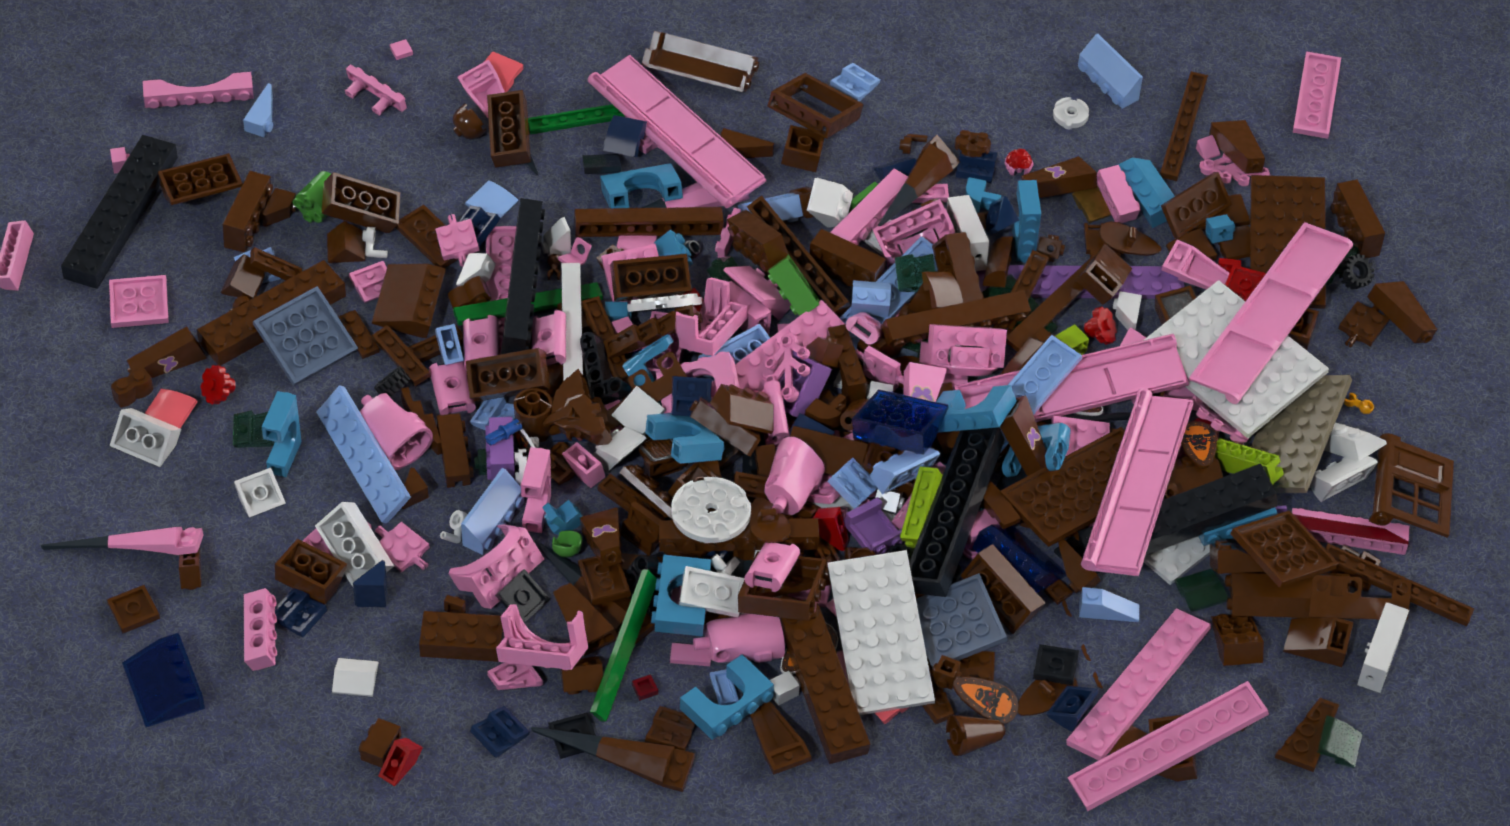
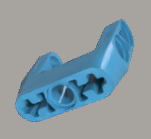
M670 334L661 337L625 362L622 366L627 375L630 376L640 369H644L651 381H656L645 362L668 349L669 345L674 341ZM641 374L636 375L633 380L636 386L643 385L645 377Z
M1063 423L1038 426L1047 451L1045 454L1047 469L1049 471L1059 470L1069 449L1071 430ZM1011 446L1002 463V471L1006 477L1016 476L1022 467Z

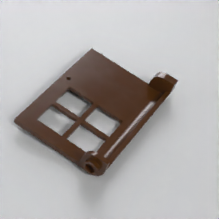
M1390 433L1382 434L1379 438L1385 440L1387 444L1378 449L1373 513L1369 518V522L1385 526L1395 518L1448 538L1450 533L1454 461L1404 443L1399 436ZM1394 478L1413 484V497L1393 490ZM1419 487L1439 494V506L1418 499ZM1392 495L1413 502L1412 514L1391 507ZM1418 504L1438 511V523L1418 517Z

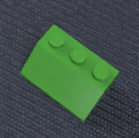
M789 254L769 269V279L773 284L777 283L780 287V295L784 300H789L791 303L789 307L795 315L798 314L800 316L806 311L810 312L819 305V297Z

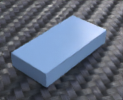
M726 669L710 672V679L718 704L731 705L738 702L739 699L734 683L726 677Z

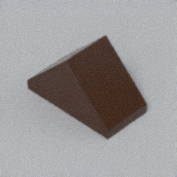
M411 467L404 485L411 498L401 509H406L429 498L428 486L415 468Z

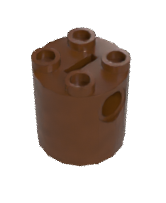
M539 388L522 390L514 399V417L519 420L517 424L521 423L522 429L529 437H538L539 442L546 441L548 436H550L549 430L553 424L544 426L543 422L552 412V399L546 391Z

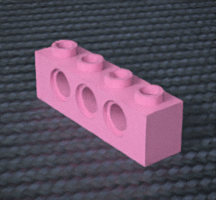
M266 588L244 594V662L252 671L274 666L275 657L277 656L275 640L277 639L275 623L277 622L275 606L277 602L275 596L271 595Z

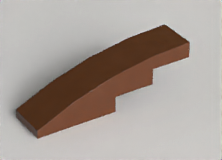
M671 311L659 319L651 318L639 326L633 324L603 341L608 358H614L654 343L667 334L675 333L676 312Z
M409 387L401 388V401L405 411L417 414L425 423V426L432 431L433 440L429 447L437 455L441 454V440L433 414L425 415L421 401L412 400Z
M989 481L980 508H985L992 518H996L1002 529L1020 523L1021 517L1000 493V490Z

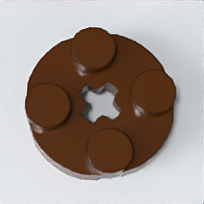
M962 130L955 139L954 147L956 150H962L961 154L965 156L981 157L982 153L986 152L987 155L990 152L991 141L988 139L987 133H974Z

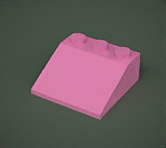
M750 266L724 268L723 271L740 288L771 311V315L777 320H780L790 309L791 303L788 299L784 300L777 289L778 285L773 284L770 279L767 281L764 278L765 274L760 269L756 268L754 270Z

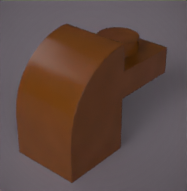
M839 393L830 405L816 398L805 410V416L831 430L835 429L841 424V415L847 408L846 396Z

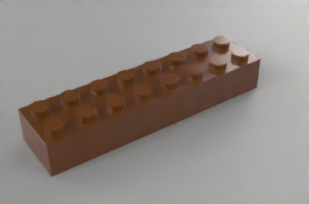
M323 260L198 328V342L217 365L221 366L264 342L253 325L254 320L316 286L319 287L331 305L346 297L345 283Z
M818 603L816 612L812 613L809 621L779 617L786 648L829 764L868 754L870 742Z

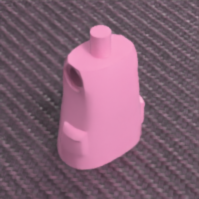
M387 393L380 394L375 398H372L370 395L362 398L361 403L364 407L360 413L394 470H400L415 462L426 452L432 443L433 434L417 414L405 411Z
M786 437L780 441L764 489L767 498L773 503L772 508H775L778 514L794 515L799 512L809 495L819 488L825 472L822 460L801 439Z
M743 613L739 614L738 618L715 619L704 625L705 637L693 638L694 650L708 649L711 660L718 663L731 662L741 654L749 661L756 663L781 659L785 654L784 635L779 617Z

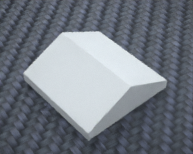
M271 468L234 481L239 499L249 517L286 504Z
M338 658L334 670L332 693L373 697L379 662Z

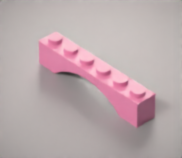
M251 72L233 73L217 83L200 87L177 86L161 79L143 81L145 108L154 109L163 106L174 107L176 105L210 104L212 102L254 99Z

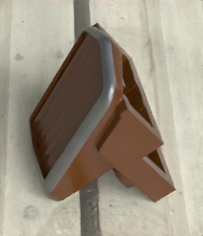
M650 439L638 446V450L644 459V474L649 479L651 477L657 479L681 471L682 466L686 465V463L679 464L671 456L672 439Z

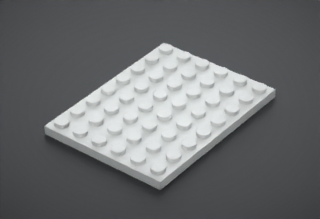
M1218 280L1144 340L1174 334L1177 342V351L1189 381V385L1185 387L1246 438H1249L1325 376L1329 368L1287 335L1238 404L1230 403L1223 393L1190 381L1189 377L1245 303L1242 298Z

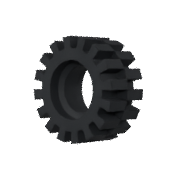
M1356 254L1342 260V263L1339 264L1342 268H1339L1338 272H1341L1339 278H1343L1341 282L1342 284L1346 283L1345 287L1359 289L1372 282L1371 278H1374V274H1371V272H1374V268L1371 269L1370 266L1373 264L1372 262L1368 263L1370 260L1368 257L1364 258L1365 255ZM1353 265L1359 269V278L1353 273Z
M400 366L379 381L374 389L379 395L387 393L390 397L404 387L411 378Z

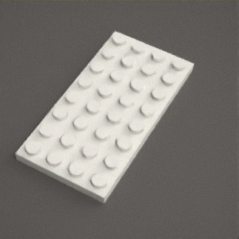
M907 550L827 563L849 688L859 715L935 703Z

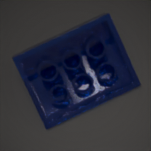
M878 389L852 418L853 438L924 455L934 442L948 410V405Z
M992 524L979 531L973 545V549L979 553L993 544L1036 593L1067 576L1060 566L1014 526L1002 529L1000 525Z
M179 633L156 640L122 662L146 728L205 709L202 692Z

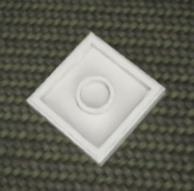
M636 386L612 416L623 426L645 436L647 415L663 414L666 410Z

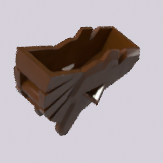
M577 369L556 390L554 400L552 401V412L545 418L543 424L544 426L553 424L549 430L550 435L563 433L569 441H572V437H577L579 441L585 439L599 446L607 445L612 440L610 427L605 426V423L608 422L606 413L599 414L601 412L600 404L592 403L587 381L580 370Z

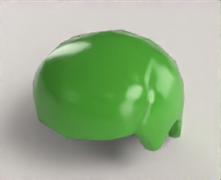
M561 531L557 539L553 537L552 549L559 556L573 557L581 551L582 535L578 532Z

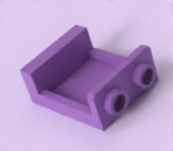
M878 497L847 512L844 520L846 528L861 547L872 550L876 555L884 554L892 545L903 542L900 538L902 529L897 530L881 510L883 502Z

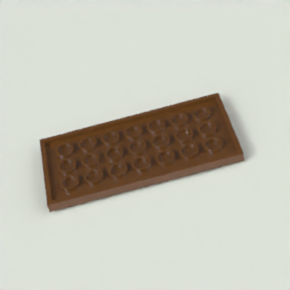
M1251 175L1250 269L1267 273L1304 222L1325 230V177ZM1326 283L1308 308L1325 309Z
M1119 427L1065 456L1059 470L1049 471L1046 466L1000 491L1021 519L1048 547L1095 522L1125 430Z

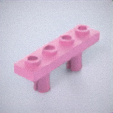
M350 64L346 68L348 78L353 81L345 90L346 95L353 99L362 89L368 90L380 98L372 107V111L379 116L388 106H393L401 112L407 108L405 97L401 93H395L388 85L381 84L373 76H368L359 67L356 68Z

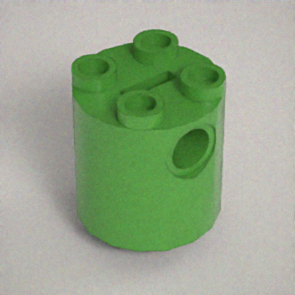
M319 172L293 200L294 206L303 214L304 220L310 223L312 221L321 223L328 217V215L321 213L324 181L331 175L329 172Z

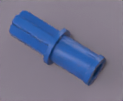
M514 419L504 426L500 425L497 430L486 435L487 444L492 446L503 439H509L510 435L522 430L521 423L516 424L519 420Z

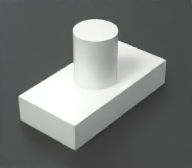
M718 554L711 558V565L717 573L731 575L740 563L736 557L727 563Z

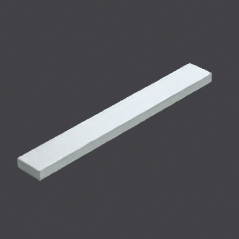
M561 263L562 312L566 314L564 380L577 369L583 375L580 338L582 336L580 263Z

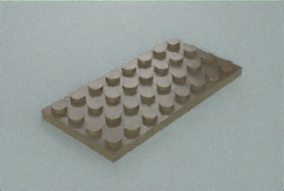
M1350 375L1323 376L1257 431L1251 448L1278 455L1281 461L1277 467L1283 468L1284 475L1273 484L1276 493H1307L1351 385L1352 378Z

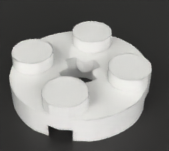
M1066 97L1056 102L1053 109V118L1065 129L1079 128L1088 121L1089 108L1084 101L1077 99V101L1071 100V97Z
M518 449V452H515V465H519V472H515L516 482L520 486L527 463V456H523L522 453H526V449Z

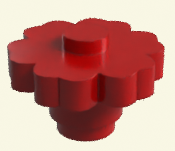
M1103 306L1097 307L1092 311L1093 317L1084 324L1085 334L1088 337H1096L1100 344H1111L1116 340V322L1113 320L1112 312L1108 308Z
M212 365L211 368H206L202 375L201 394L206 397L207 403L218 405L221 401H226L229 394L235 390V380L230 377L229 373H226L225 367Z

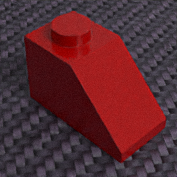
M818 508L813 518H818L819 537L838 550L844 551L850 539L841 508Z
M407 737L395 740L378 776L391 785L396 786L415 765L423 747Z

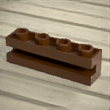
M460 413L438 415L437 429L441 440V454L447 488L455 487V482L462 481V486L470 485V478H474L473 467L468 465L471 462L470 451H466L468 437L463 435V432H466L465 420L461 421Z

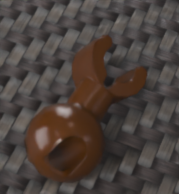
M551 254L547 258V263L550 266V270L547 273L548 280H550V276L553 273L557 276V280H560L558 267L561 265V261L558 260V254Z

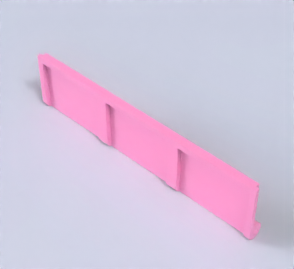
M631 55L601 75L598 72H594L588 77V83L627 118L647 121L645 135L725 208H730L766 182L764 175Z
M1304 222L1191 374L1189 380L1223 393L1230 403L1238 404L1353 247L1352 241L1344 236Z
M1164 335L1082 355L1081 361L1035 412V421L1039 422L1051 419L1053 416H1064L1134 399L1142 388L1148 389L1152 394L1188 386L1189 381L1177 351L1175 335ZM1020 370L955 385L953 390H960L966 404L965 409L971 408L982 402L994 386L1008 385Z
M1145 388L1138 391L1081 562V566L1084 569L1139 576L1194 400L1153 396L1152 392Z

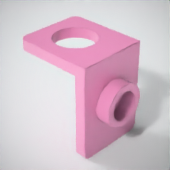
M577 237L571 252L559 256L558 260L562 263H580V265H583L588 258L592 246ZM579 244L584 246V254L578 252L577 247Z

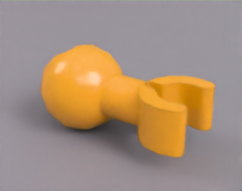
M1351 392L1349 393V398L1352 400L1346 398L1344 400L1346 406H1356L1363 414H1370L1374 409L1373 402L1356 399V395Z

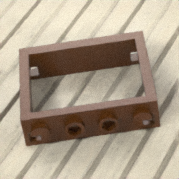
M803 73L771 91L767 107L827 139L856 122L860 118L864 104L807 73ZM802 90L841 111V113L830 119L791 98V96Z
M757 551V553H756V555H755V557H754V559H753V562H754L755 558L757 557L759 551ZM799 556L788 574L815 578L806 601L756 596L754 594L758 586L754 585L752 588L744 580L738 594V612L809 621L812 613L816 612L817 602H820L821 590H825L826 579L830 577L827 559Z

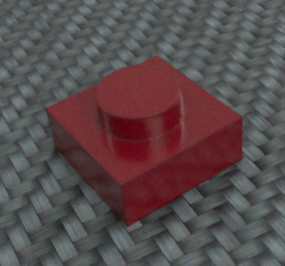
M651 674L632 681V687L639 701L658 695V688Z

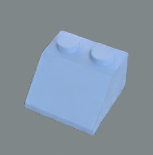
M853 280L851 314L867 312L870 316L888 317L891 283Z

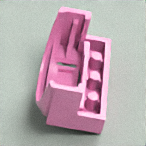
M941 199L872 229L888 265L894 264L902 256L898 244L904 254L921 236L932 244L936 243L938 239L933 229L936 230L939 239L946 234L955 233L954 226ZM923 229H926L925 231H923V232H921V233H919V234H917V235H915V236H912V237H910V238H907V239L902 240V239L905 238V237H908V236H910V235H912V234H914V233H917V232H919V231H921V230H923Z
M715 278L707 279L704 301L700 310L703 318V323H700L701 330L698 331L697 315L692 317L676 312L675 330L679 339V348L714 356L748 318L747 305L730 301V282Z
M930 324L928 342L921 341L919 362L924 365L946 368V373L964 376L990 375L998 368H1004L1007 330L1001 328ZM955 345L981 346V347H984V348H978V347H961V346H955ZM951 348L950 363H949V362H948V353H949V349Z
M505 524L498 525L497 527L502 530L505 537L494 549L468 565L450 569L448 574L460 591L473 592L483 608L492 609L499 602L495 595L523 569L529 574L544 560L526 528ZM486 568H488V570H489L490 573L492 574L491 577H490V575L488 574V572L486 571Z
M516 604L510 605L501 616L505 637L496 648L499 662L572 670L588 649L583 612L577 611V615L572 622H567L570 642L553 643L535 635L524 624Z

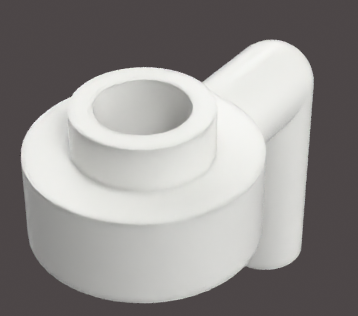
M367 227L366 230H363L362 237L363 241H366L365 255L367 257L387 258L388 251L373 250L376 230L375 227Z
M460 510L453 512L449 523L450 527L454 529V534L442 531L440 534L441 539L460 543L462 537L461 523L468 514Z

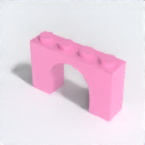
M719 352L715 356L701 357L697 361L680 364L687 377H697L700 375L713 377L717 390L721 384L728 386L732 384L740 388L734 358L729 352ZM661 371L656 372L657 379L663 376ZM672 393L661 400L662 407L666 410L664 413H671Z
M530 448L521 482V497L528 498L522 519V527L530 532L542 533L545 523L544 515L546 514L542 507L550 503L551 499L550 450L544 448Z

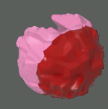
M1019 148L1007 155L1005 165L1010 175L1014 176L1015 171L1021 173L1022 170H1024L1025 175L1031 171L1033 161L1025 149Z

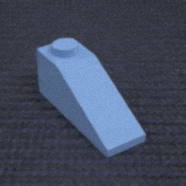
M268 83L243 119L246 132L265 137L267 132L272 131L273 94L271 84Z
M1082 587L1079 601V617L1139 622V604L1103 589Z

